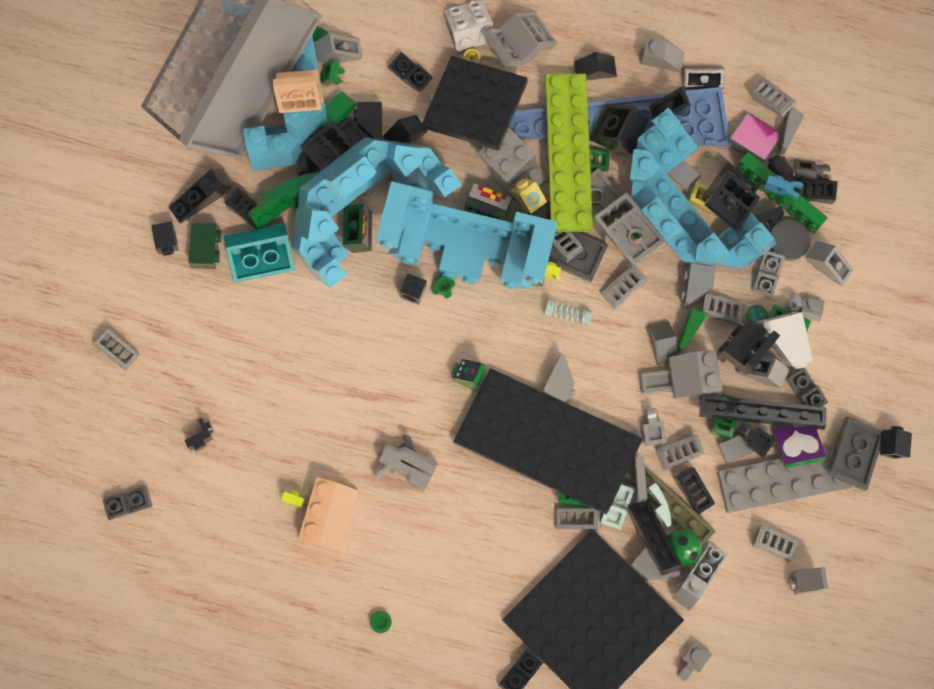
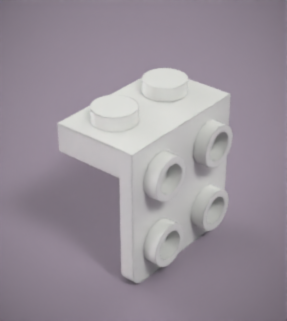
M482 0L453 6L444 11L452 30L457 52L487 44V39L483 34L489 29L494 28Z

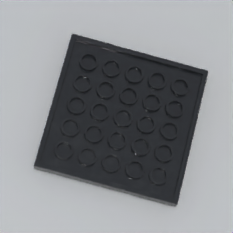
M592 529L502 621L569 689H618L680 626L684 619Z

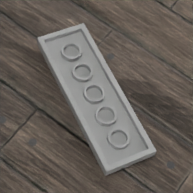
M835 448L824 450L826 454V460L786 469L782 460L777 459L718 472L727 513L852 488V485L827 475Z

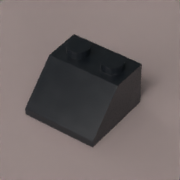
M606 104L589 139L616 153L632 155L633 149L636 148L638 138L642 135L649 119L635 106Z

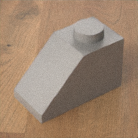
M329 33L314 42L317 62L327 63L334 60L342 63L363 58L360 41L356 38Z
M647 37L641 64L681 72L685 52L669 41Z
M816 241L806 256L816 270L841 286L844 285L854 270L837 247L831 244Z
M561 354L545 385L543 393L566 403L567 400L571 402L576 390L573 389L575 382L565 355Z
M765 356L748 375L740 369H736V372L764 385L782 388L789 371L777 359Z
M825 567L797 571L792 573V577L789 578L790 589L794 590V595L821 592L828 589Z

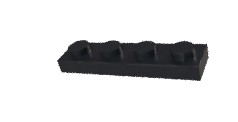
M648 500L628 505V513L661 576L682 570V563Z

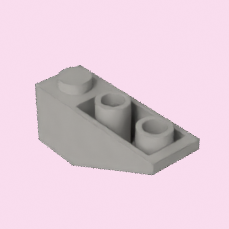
M709 543L672 599L690 611L703 595L727 554Z

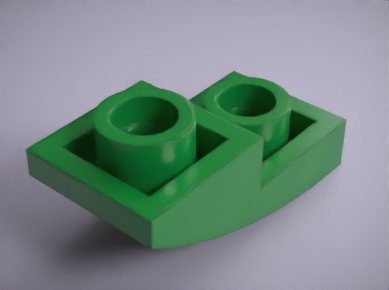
M344 92L339 93L325 106L327 122L320 129L322 130L332 121L338 125L341 119L346 120L357 103Z

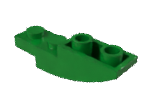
M311 173L291 179L261 195L263 202L248 212L255 226L258 229L263 227L291 206L297 209L300 187L318 173Z

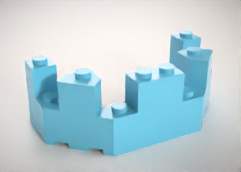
M221 0L231 45L253 6L244 7L243 0ZM312 36L291 72L318 70ZM321 103V110L283 113L284 125L267 128L258 126L243 129L252 171L294 165L302 152L300 146L313 137L321 126L323 127L327 122L325 103Z
M667 108L652 120L654 126L638 138L637 149H633L630 179L633 181L631 197L685 264L694 263L745 270L777 243L762 222H759L752 212L737 231L730 227L717 237L667 175L699 149L685 131L681 122Z
M365 137L300 187L291 247L315 279L331 288L346 276V273L338 263L347 257L349 253L334 234L339 228L331 217L389 172L397 183L433 191V193L443 197L448 196L462 185L451 168L443 166L430 148Z
M391 182L376 240L382 248L389 249V255L408 265L419 264L423 245L428 246L429 250L436 252L444 250L439 274L451 280L457 278L462 279L463 283L469 285L479 284L484 262L488 261L493 266L504 265L500 284L503 287L511 290L531 289L532 284H543L558 222L516 212L514 223L433 204V191Z

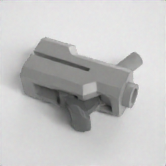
M407 435L402 436L404 443L398 449L390 444H387L386 447L382 446L377 454V457L380 458L379 463L382 466L373 473L374 476L380 479L388 471H396L406 476L409 484L424 491L430 481V477H432L437 468V463L418 454L414 449L411 437Z

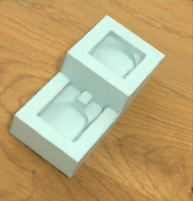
M622 483L608 514H603L602 524L621 530L635 486Z
M654 483L647 490L660 506L654 511L655 515L667 529L671 526L670 511L663 493L658 485Z

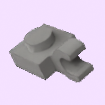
M791 294L786 308L800 311L804 318L820 322L825 301L804 296L802 300L799 295Z
M655 408L646 409L645 414L648 424L642 425L645 446L667 443L664 422H657Z
M693 642L681 659L686 665L678 676L685 681L693 670L699 673L712 654L698 643Z

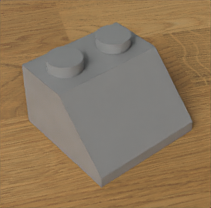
M716 350L695 351L668 358L674 399L700 397L701 394L714 396L722 391Z

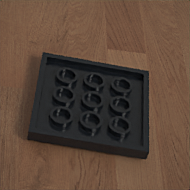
M451 56L423 119L422 128L499 151L528 83V77Z

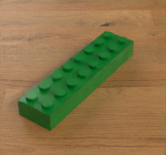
M749 152L740 160L736 168L759 187L758 190L765 192L769 199L777 202V205L782 206L790 216H794L798 222L806 226L809 232L815 234L827 220V216L801 195H799L798 199H793L789 195H780L763 189L768 176L776 174Z

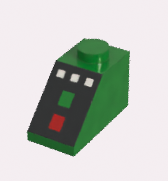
M462 359L460 364L456 363L451 374L454 375L453 382L477 391L485 373L486 365Z

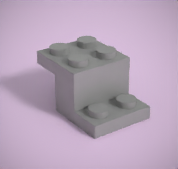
M536 12L515 13L499 29H489L483 34L487 39V44L494 49L499 61L506 67L526 65L542 49H551L558 44Z
M508 128L499 151L484 147L478 152L477 156L492 170L491 178L517 204L518 202L511 190L516 187L520 180L530 179L535 181L538 187H540L549 179L548 175L535 163L536 154L510 128Z

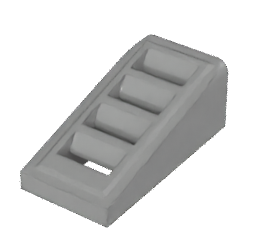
M764 78L750 91L753 101L782 117L796 104L793 98ZM783 101H785V103L779 108L778 106H779Z
M792 108L785 117L779 154L781 155L786 153L804 117V114Z
M555 232L552 245L566 263L583 252V246L571 232H563L564 236L558 240L555 237L562 232ZM568 238L569 242L561 246L560 243ZM569 246H574V248H572L570 251H565V249Z
M635 265L631 266L609 285L601 295L615 309L642 287L647 279ZM630 274L638 281L637 283L629 276ZM623 280H626L632 288L629 289ZM617 285L624 290V295L618 290ZM613 290L620 299L616 300L610 294V291Z
M706 293L701 311L707 313L706 316L708 318L740 324L743 319L745 304ZM711 302L714 303L713 311L709 310ZM718 304H722L721 313L717 312ZM726 305L730 306L729 315H725ZM734 307L738 308L737 318L733 317Z
M108 328L93 343L96 348L124 370H127L140 355ZM109 336V337L112 338V339H111V340L108 342V344L104 347V346L101 345V344H102V343L105 341V339ZM116 341L118 345L110 352L108 349ZM123 347L125 350L117 358L115 354ZM130 352L131 356L123 363L121 360Z
M697 434L656 450L663 470L705 454ZM689 443H693L696 453L692 452ZM683 445L685 446V449L688 454V456L686 457L684 456V453L681 448V446ZM675 448L680 457V459L678 460L676 459L675 454L673 452V449ZM668 451L672 460L671 463H668L664 452Z
M556 508V529L601 530V512L592 508ZM564 512H567V524H563ZM572 513H576V525H572ZM581 513H585V525H581ZM590 513H593V525H590Z
M760 525L752 546L793 562L800 541ZM765 533L769 534L766 544L762 543ZM774 536L776 541L774 547H771L770 544ZM784 540L781 551L777 550L780 541ZM788 543H791L792 547L788 555L785 551Z

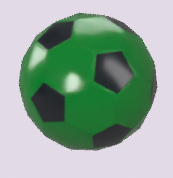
M679 528L667 536L682 566H689L700 558L703 550L702 541L693 530Z

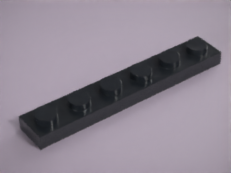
M701 394L699 398V417L825 430L826 407Z

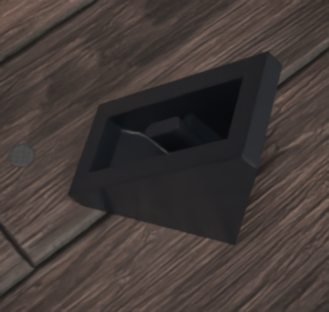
M594 52L574 61L575 73L586 74V80L617 77L614 56Z
M413 115L398 119L382 137L388 141L411 143L428 131L422 128V122L418 116Z

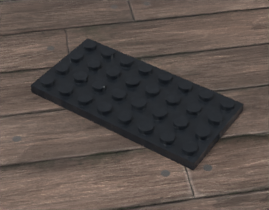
M490 368L453 443L607 515L643 438Z

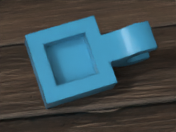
M769 175L763 189L780 195L786 194L793 199H798L800 194L795 193L793 188L801 189L803 184L798 181L789 184L788 181H785L779 175Z

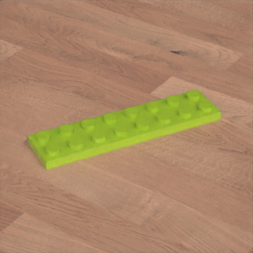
M546 73L545 99L550 220L558 222L556 232H592L593 218L586 74Z

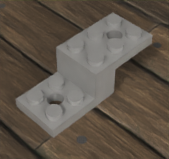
M599 168L591 173V193L597 192L601 196L599 201H592L593 228L603 241L609 238L633 267L664 244L666 240L627 192L621 196ZM632 233H639L642 240L640 242H633L630 235Z

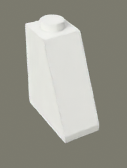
M792 312L756 322L769 334L773 330L780 334V337L772 347L787 366L800 369L806 367V363L813 362L802 312Z

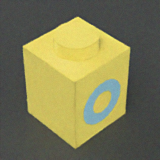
M530 179L520 180L516 187L511 190L521 209L532 214L547 202L537 183Z

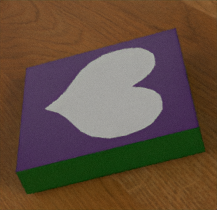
M792 426L773 429L772 434L776 439L775 442L785 469L826 460V454L817 429Z

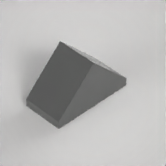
M669 321L648 325L657 366L668 364L669 357L678 355L676 335Z

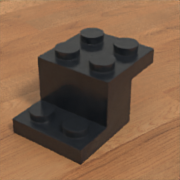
M349 117L338 126L332 121L300 147L321 172L367 136L353 119Z
M727 162L704 195L709 198L705 206L737 231L760 199L756 194L759 187L731 163Z
M750 318L746 323L741 321L731 333V336L734 338L729 337L719 348L718 351L721 354L717 359L722 363L728 360L748 375L780 337V334L775 330L769 334Z

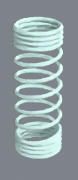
M548 299L545 315L551 316L555 307L554 317L557 316L560 310V319H562L566 310L565 321L571 313L570 321L573 322L577 313L576 324H578L582 316V326H589L592 311L586 310L585 312L583 309L579 316L578 307L573 316V306L568 313L567 304L562 313L563 303L560 304L557 310V301Z

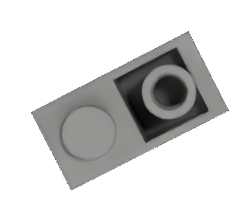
M691 263L689 268L685 269L683 281H686V289H682L680 301H684L683 308L690 307L712 290L716 267Z
M647 547L642 550L630 565L645 581L675 579L681 574L679 571L661 576Z

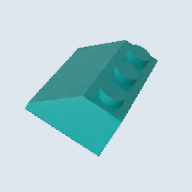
M285 223L224 236L225 248L234 283L295 271Z

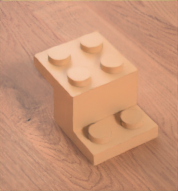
M319 70L276 73V79H273V87L279 113L322 109L321 103H324Z

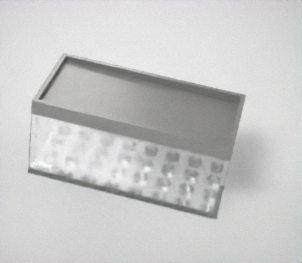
M199 0L141 107L186 147L241 159L246 151L243 129L261 125L276 99L273 87V79H276V73L292 71L323 16L303 0Z

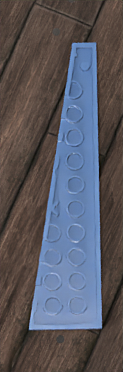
M722 88L685 91L691 106L685 115H676L688 135L697 146L730 147ZM669 93L588 102L589 137L606 104L637 107L649 119L642 133L643 135L654 126L652 122L654 118L648 106ZM546 108L516 111L509 128L520 139L547 140Z

